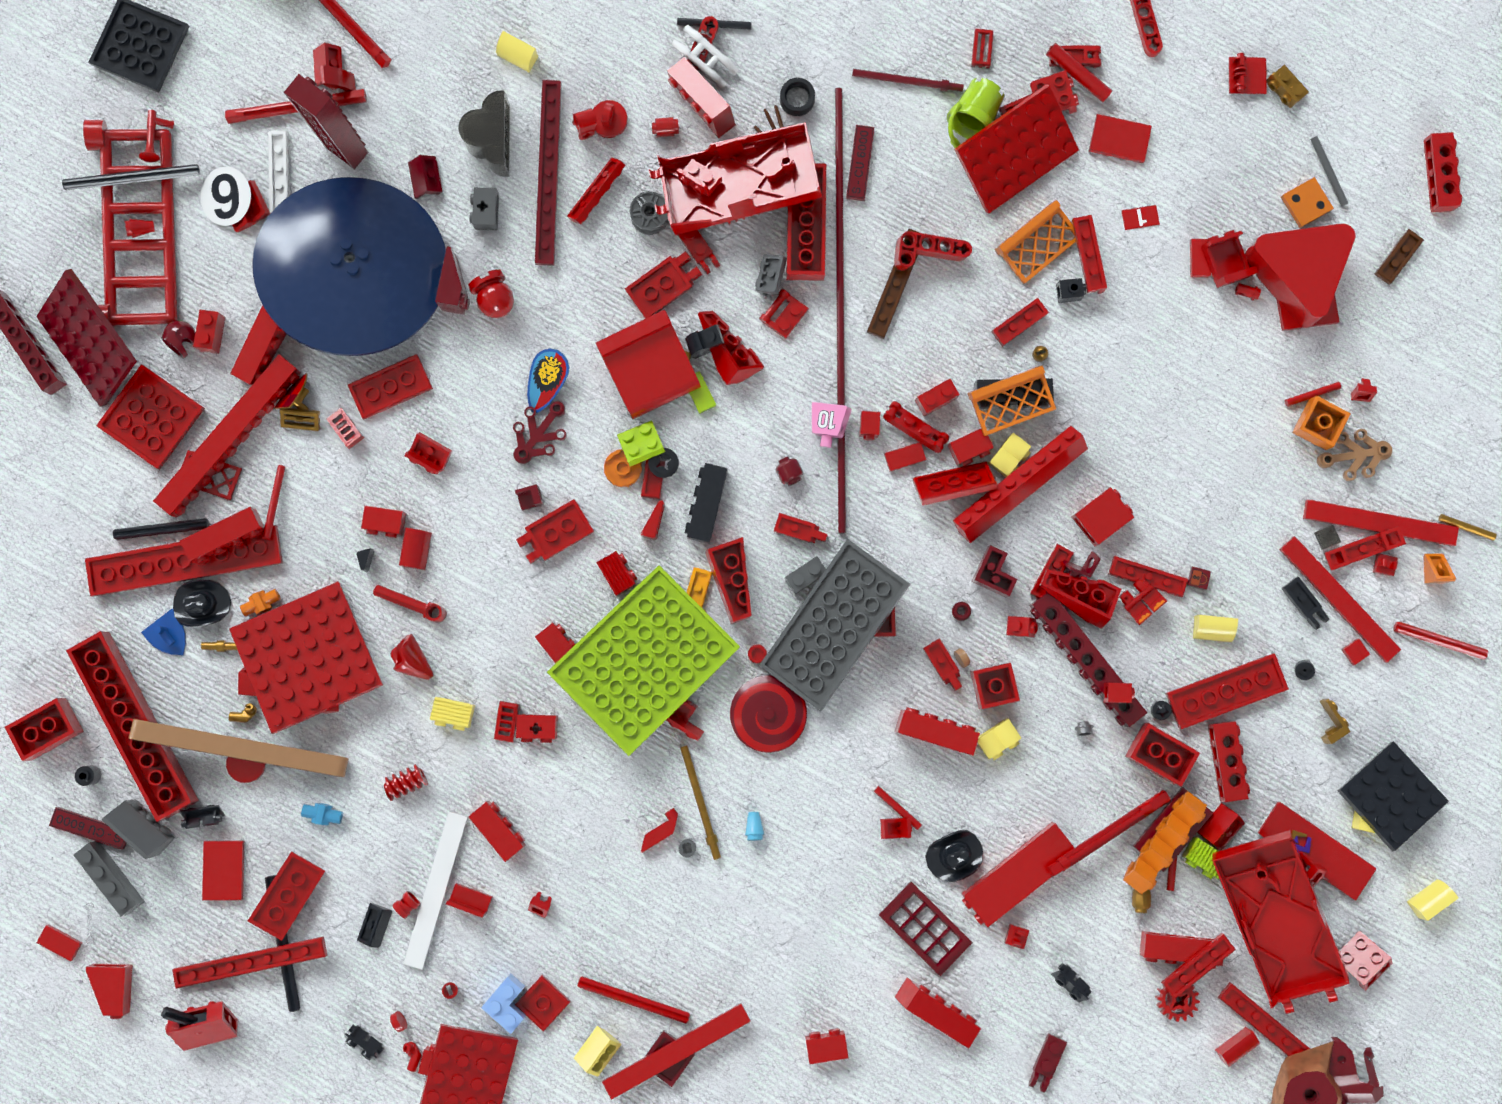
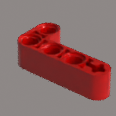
M907 231L897 239L894 265L898 270L905 271L914 264L916 255L959 262L970 256L972 246L964 240ZM903 238H907L910 241V246L904 244ZM922 241L928 244V249L922 246ZM940 244L946 246V252L940 249ZM901 257H906L908 264L902 263Z

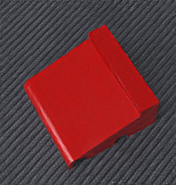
M665 309L596 342L600 355L632 420L701 387Z

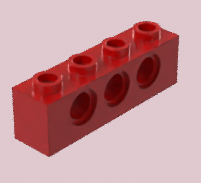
M1454 132L1431 133L1423 140L1431 212L1454 211L1462 203V194L1459 189L1461 179L1457 169L1459 160L1456 157L1455 150L1457 141L1454 138Z
M1236 721L1207 724L1220 801L1232 802L1249 799L1250 787L1245 780L1247 769L1242 761L1244 751L1242 744L1239 743V725H1236ZM1225 737L1230 739L1228 747H1225L1223 744ZM1229 756L1233 758L1231 766H1228L1226 763ZM1234 775L1236 777V784L1232 786L1229 780Z

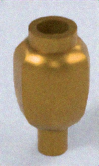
M1133 889L1132 906L1135 908V913L1146 914L1147 910L1151 907L1150 890L1140 894Z

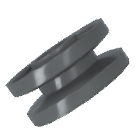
M647 191L640 193L633 199L630 205V216L636 230L643 234L653 235L665 229L669 223L667 213L660 215L655 210V205H665L663 196L656 192ZM649 210L655 212L652 216L645 215Z

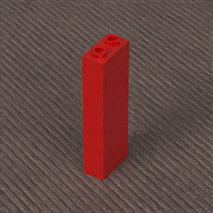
M1051 822L961 894L964 897L962 902L968 909L972 908L975 911L974 917L980 925L985 924L989 927L1049 880L1052 876L1046 867L1075 847L1057 824Z

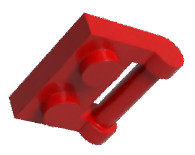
M781 289L778 293L779 296L759 319L784 339H787L809 308L791 296L786 290ZM783 301L789 302L777 320L773 322L771 317Z

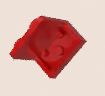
M1066 70L1030 83L1032 94L1043 86L1050 85L1061 111L1068 109L1069 114L1077 112L1076 106L1079 105L1077 94L1072 92L1071 88L1074 87L1071 76L1068 77Z

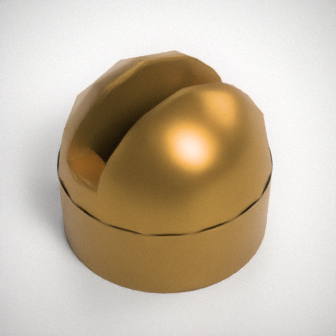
M1037 346L1033 350L1032 356L1036 361L1042 362L1048 357V350L1044 346ZM1043 350L1045 351V353H1042V354H1040V355H1038V356H1037V354H1036L1037 352H1040V351H1043Z

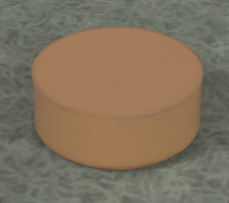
M959 648L954 651V656L962 668L970 665L969 657L963 649Z

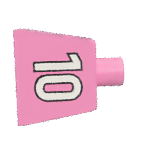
M812 402V433L821 436V447L831 448L833 437H843L851 414V408L844 405Z

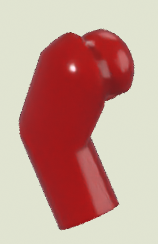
M408 1042L403 1046V1052H406L410 1057L407 1070L416 1072L421 1052L416 1043Z

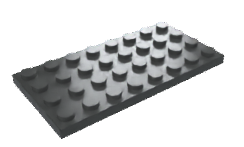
M847 539L767 653L760 666L817 710L822 711L911 584Z

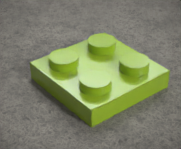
M652 420L617 434L629 466L665 452Z

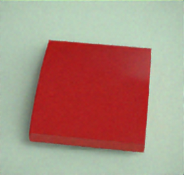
M254 180L248 181L251 191L249 208L240 221L232 224L235 232L243 231L271 214Z

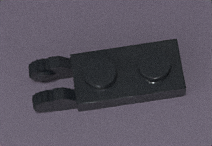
M1298 576L1281 588L1315 630L1320 628V624L1313 617L1315 612L1323 622L1326 623L1330 620L1322 609V605Z

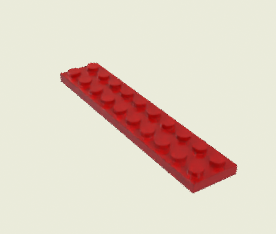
M273 525L270 540L262 538L263 530L261 535L255 538L248 537L243 540L244 543L236 547L230 546L226 548V552L220 555L213 554L208 557L206 562L201 564L188 560L180 542L85 558L90 596L95 597L283 564L278 528L276 525Z

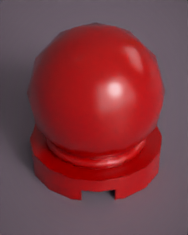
M501 269L488 271L489 275L482 279L480 276H477L468 286L471 294L477 295L476 302L481 312L488 317L499 319L509 314L513 308L514 297L510 287L503 283L506 277Z

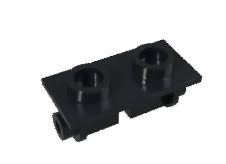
M219 805L180 810V814L184 818V820H181V827H185V829L200 827L201 820H203V826L218 825L219 822H222V817L225 816Z
M1060 964L1058 967L1059 971L1051 973L1056 983L1064 987L1072 999L1078 1002L1089 999L1087 996L1092 992L1090 986L1081 977L1074 981L1073 979L1077 973L1068 964Z
M353 1024L348 1030L351 1034L345 1033L344 1035L346 1038L345 1042L353 1049L358 1047L362 1050L361 1055L367 1060L373 1059L376 1061L377 1056L375 1054H381L384 1050L383 1044L372 1036L366 1042L364 1039L368 1033L359 1025L355 1026Z

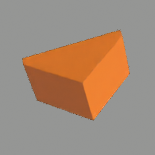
M1424 554V583L1455 582L1456 577L1444 554Z

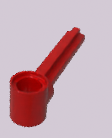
M376 585L373 590L374 596L423 614V618L440 623L446 618L445 608L435 603L429 602L427 604L381 585ZM438 608L439 616L433 618L432 611Z

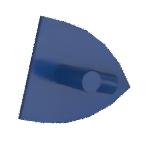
M173 609L169 610L141 632L146 640L158 650L171 655H184L186 634L184 626L180 625L175 618Z

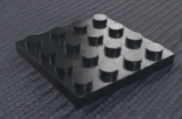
M117 0L88 63L159 93L190 26L185 22L131 0Z
M1394 741L1390 742L1337 790L1392 852L1396 851L1449 802Z

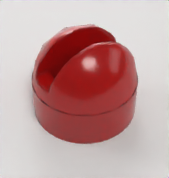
M448 982L442 987V994L447 999L454 998L458 993L456 984ZM450 985L453 992L452 995H449L446 986Z

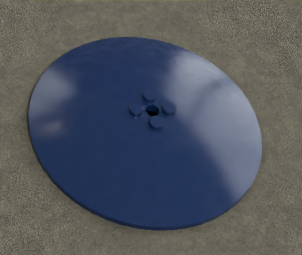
M332 178L315 182L294 192L284 199L267 217L258 234L253 251V278L264 309L276 325L291 338L320 352L341 356H363L382 352L403 343L415 335L430 320L438 308L435 300L446 249L441 233L431 216L418 202L403 191L391 185L367 178ZM347 255H353L355 260L349 263L344 258Z

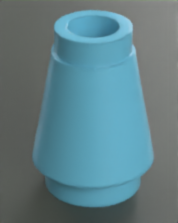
M749 812L745 833L747 841L763 840V835L765 834L760 812Z

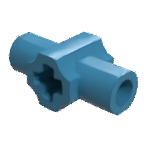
M315 803V806L304 804L301 817L311 818V823L328 826L330 822L341 824L343 811L333 810L332 805Z

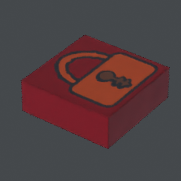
M1192 566L1187 586L1207 590L1211 571Z

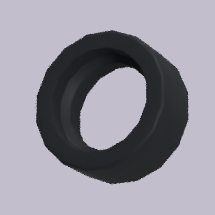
M792 78L783 84L780 90V104L787 114L803 116L812 110L815 103V90L808 80ZM795 87L805 89L808 93L807 103L801 107L790 105L786 99L790 89Z

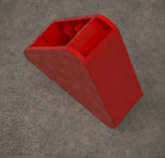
M1334 224L1268 233L1259 236L1255 244L1246 250L1245 256L1250 267H1257L1259 273L1255 275L1277 301L1279 300L1300 326L1308 328L1328 313L1356 239L1354 229L1348 224Z

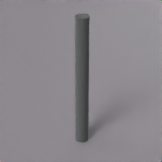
M1318 136L1310 139L1341 207L1348 204V201Z

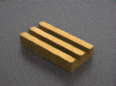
M295 408L280 409L281 427L319 431L320 411ZM285 420H294L298 422H313L314 424L285 422Z

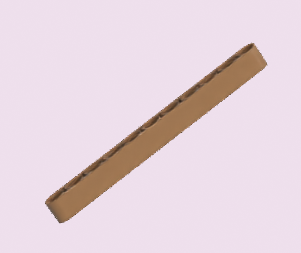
M133 719L128 738L344 778L349 758L137 719Z

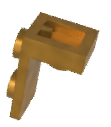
M1322 699L1320 703L1335 726L1328 728L1321 739L1325 744H1333L1351 731L1348 728L1347 720L1339 715L1338 707L1334 701Z

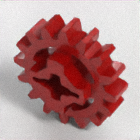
M1192 985L1178 996L1180 1000L1178 1003L1164 986L1163 989L1157 988L1160 995L1155 996V998L1160 1000L1156 1004L1158 1008H1162L1160 1013L1163 1015L1167 1014L1166 1018L1169 1020L1174 1017L1176 1022H1179L1180 1017L1184 1021H1187V1015L1193 1017L1192 1010L1198 1011L1195 1004L1200 1003L1195 998L1199 995L1197 991H1193L1195 986ZM1176 1009H1181V1010H1182L1181 1012H1172V1011H1175Z

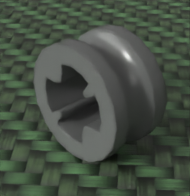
M690 839L683 840L679 845V853L683 857L694 855L696 851L695 843ZM690 843L693 851L691 853L688 851L686 854L683 852L684 848L682 845Z

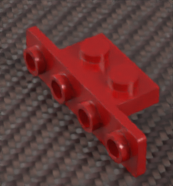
M687 699L666 721L672 727L683 731L690 739L699 741L704 731L689 722L698 706Z

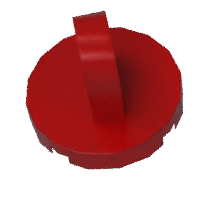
M605 100L593 108L597 119L595 132L604 138H614L624 132L627 127L628 116L625 108L620 103L613 100Z

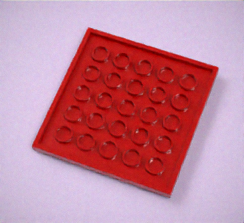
M339 581L229 628L272 734L383 686Z

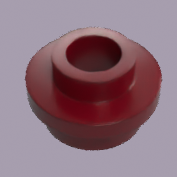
M958 602L952 608V615L956 620H967L971 615V608L966 602ZM959 608L964 609L965 613L963 615L958 613Z

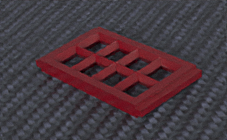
M911 881L878 914L939 976L973 943ZM915 894L923 904L912 913L904 904ZM927 906L935 916L924 925L916 916ZM902 907L910 917L899 926L891 917ZM939 918L947 928L937 938L929 928ZM914 919L922 929L912 939L904 929ZM952 931L960 940L949 950L941 940ZM927 932L935 941L924 951L916 941ZM937 944L947 952L938 963L928 955Z

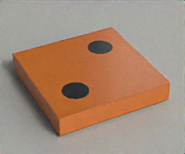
M1315 177L1281 196L1299 228L1334 209Z

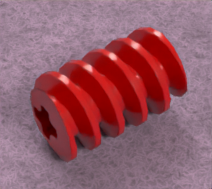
M414 764V771L407 767V774H404L402 770L399 771L400 777L392 774V781L385 777L384 790L388 799L393 801L394 796L400 798L401 793L407 795L408 790L414 792L416 787L420 789L423 787V784L427 786L428 781L423 770Z

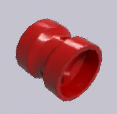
M406 891L402 895V899L397 900L392 906L402 918L406 919L412 909H417L420 906V902L410 891Z

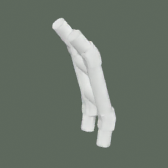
M689 25L685 26L684 32L698 42V45L692 52L677 40L672 42V46L723 89L727 83L712 68L720 61L733 75L739 69L698 31ZM704 48L713 55L707 64L698 58V55Z

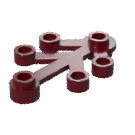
M559 401L553 402L550 405L549 414L538 428L535 420L536 410L531 406L524 410V414L528 419L530 439L526 444L523 434L525 431L524 424L522 422L514 423L513 430L516 433L518 447L515 448L513 456L518 463L526 464L531 461L532 457L542 455L553 456L556 450L552 444H547L544 448L533 449V447L539 442L564 441L566 439L567 433L564 429H557L556 432L544 434L556 417H562L565 414L563 403ZM560 406V410L555 412L554 407ZM528 410H533V415L528 416ZM522 425V430L516 431V426ZM559 432H564V437L558 438L557 435ZM548 447L553 448V451L551 453L546 452V449ZM521 451L526 452L525 457H520L519 454Z

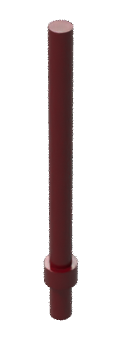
M853 69L852 76L938 88L940 91L948 92V90L963 92L964 84L951 83L949 80L943 79L942 81L860 69Z

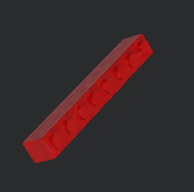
M1068 427L998 483L997 489L988 491L957 516L953 522L958 532L969 543H972L1088 449L1084 436L1074 427Z

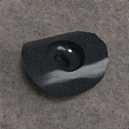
M194 580L184 583L178 588L173 600L174 616L180 625L186 627L217 623L229 613L231 606L228 590L219 582L212 580Z
M958 830L943 836L928 847L925 855L927 867L936 878L944 882H957L973 875L982 864L983 849L981 842L975 834L968 830Z

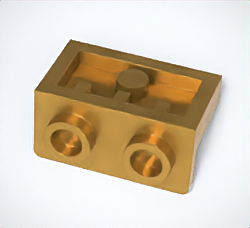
M1285 64L1276 72H1273L1266 80L1268 87L1275 91L1282 103L1289 108H1292L1309 93Z

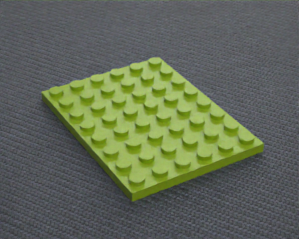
M658 565L547 671V674L629 757L740 646Z

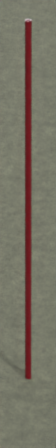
M835 88L837 405L845 406L842 88ZM845 432L842 438H838L839 534L846 533Z

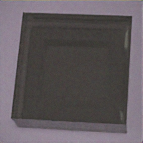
M1334 525L1314 532L1321 550L1341 543Z

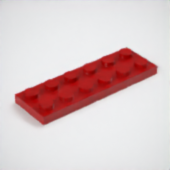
M1272 653L1165 694L1178 728L1184 729L1289 690L1276 655Z

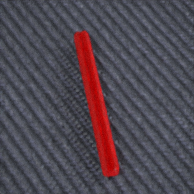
M583 976L579 978L577 984L579 988L685 1024L689 1021V1012Z

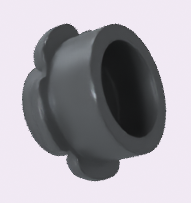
M1088 721L1077 723L1078 726L1075 727L1078 736L1090 735L1093 733L1092 728H1094Z

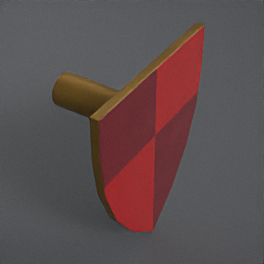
M307 373L287 390L286 395L279 400L274 409H286L294 405L297 409L309 410L302 403L309 393V390L305 388Z

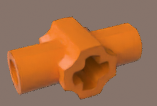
M276 589L267 593L262 590L248 597L249 602L240 605V609L245 617L253 613L260 615L272 609L271 604L281 600V597Z

